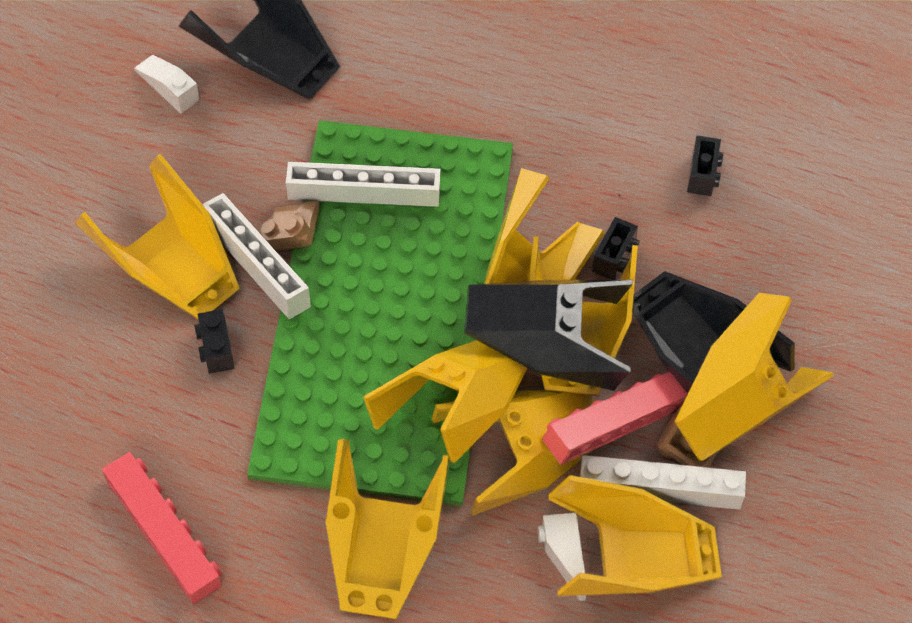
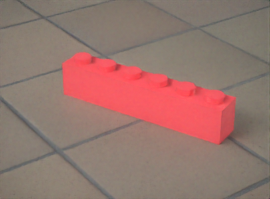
M670 371L663 375L658 373L645 383L638 382L627 391H617L609 399L604 401L597 400L584 410L577 409L564 419H554L547 425V431L542 441L560 465L675 413L684 403L688 393Z
M128 452L102 468L105 480L194 605L221 587L219 576L222 573L214 561L208 562L204 556L207 552L198 539L193 541L189 535L192 531L184 519L178 520L174 514L177 510L169 498L163 499L160 494L162 489L156 479L148 478L146 475L148 470L140 458L135 459L131 452Z

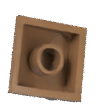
M308 201L274 207L270 220L262 225L260 234L275 251L311 246L320 203L318 201Z
M681 405L671 416L657 442L658 451L664 458L675 459L682 465L709 468L718 452L703 461L697 459L675 423V419L682 407Z

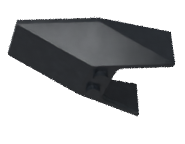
M254 0L259 10L258 14L229 43H226L192 10L187 13L178 27L241 66L309 100L340 68L335 56L301 0Z
M664 271L634 293L632 312L661 362L686 392L689 393L711 346L747 306L737 298ZM778 330L770 346V354L777 367L791 372L795 369V343Z
M537 280L469 285L464 333L538 374L614 391L630 373L631 367L583 341L581 338L582 297L617 304L633 285V280Z

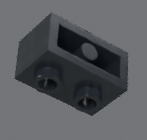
M696 135L687 193L712 196L713 188L719 187L721 173L717 172V167L722 166L724 152H719L721 139Z
M614 217L594 254L592 272L611 280H616L620 273L623 274L629 261L628 257L632 251V246H639L640 240L637 239V225Z
M224 309L198 313L199 324H194L197 340L202 339L203 346L198 347L201 363H207L209 374L235 369Z

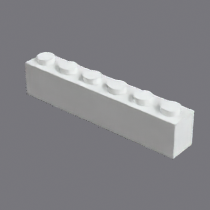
M288 162L286 176L287 199L439 207L440 169Z
M224 193L202 204L211 215L221 243L288 319L311 307L309 287Z
M582 455L579 477L643 489L669 503L740 510L745 498L746 471Z

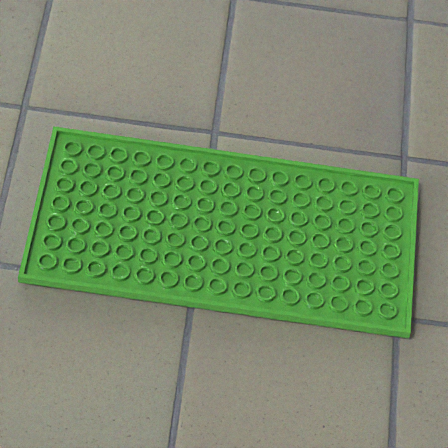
M319 120L310 163L440 169L439 207L318 201L320 205L312 245L294 248L290 261L291 269L309 287L311 307L291 319H288L280 310L247 473L248 479L331 490L338 439H349L358 493L416 501L422 500L442 462L443 455L448 454L440 430L445 420L434 424L432 422L436 404L455 401L459 391L429 380L378 430L373 427L363 396L436 354L476 340L464 333L467 291L469 285L484 284L494 246L502 226L513 143ZM471 447L455 463L450 461L443 504L463 506Z

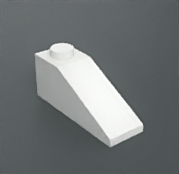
M152 55L134 68L180 114L200 101L197 83L182 69Z
M576 513L544 515L542 526H538L539 543L544 542L546 554L568 583L577 574L585 573ZM576 595L580 601L586 600V595Z

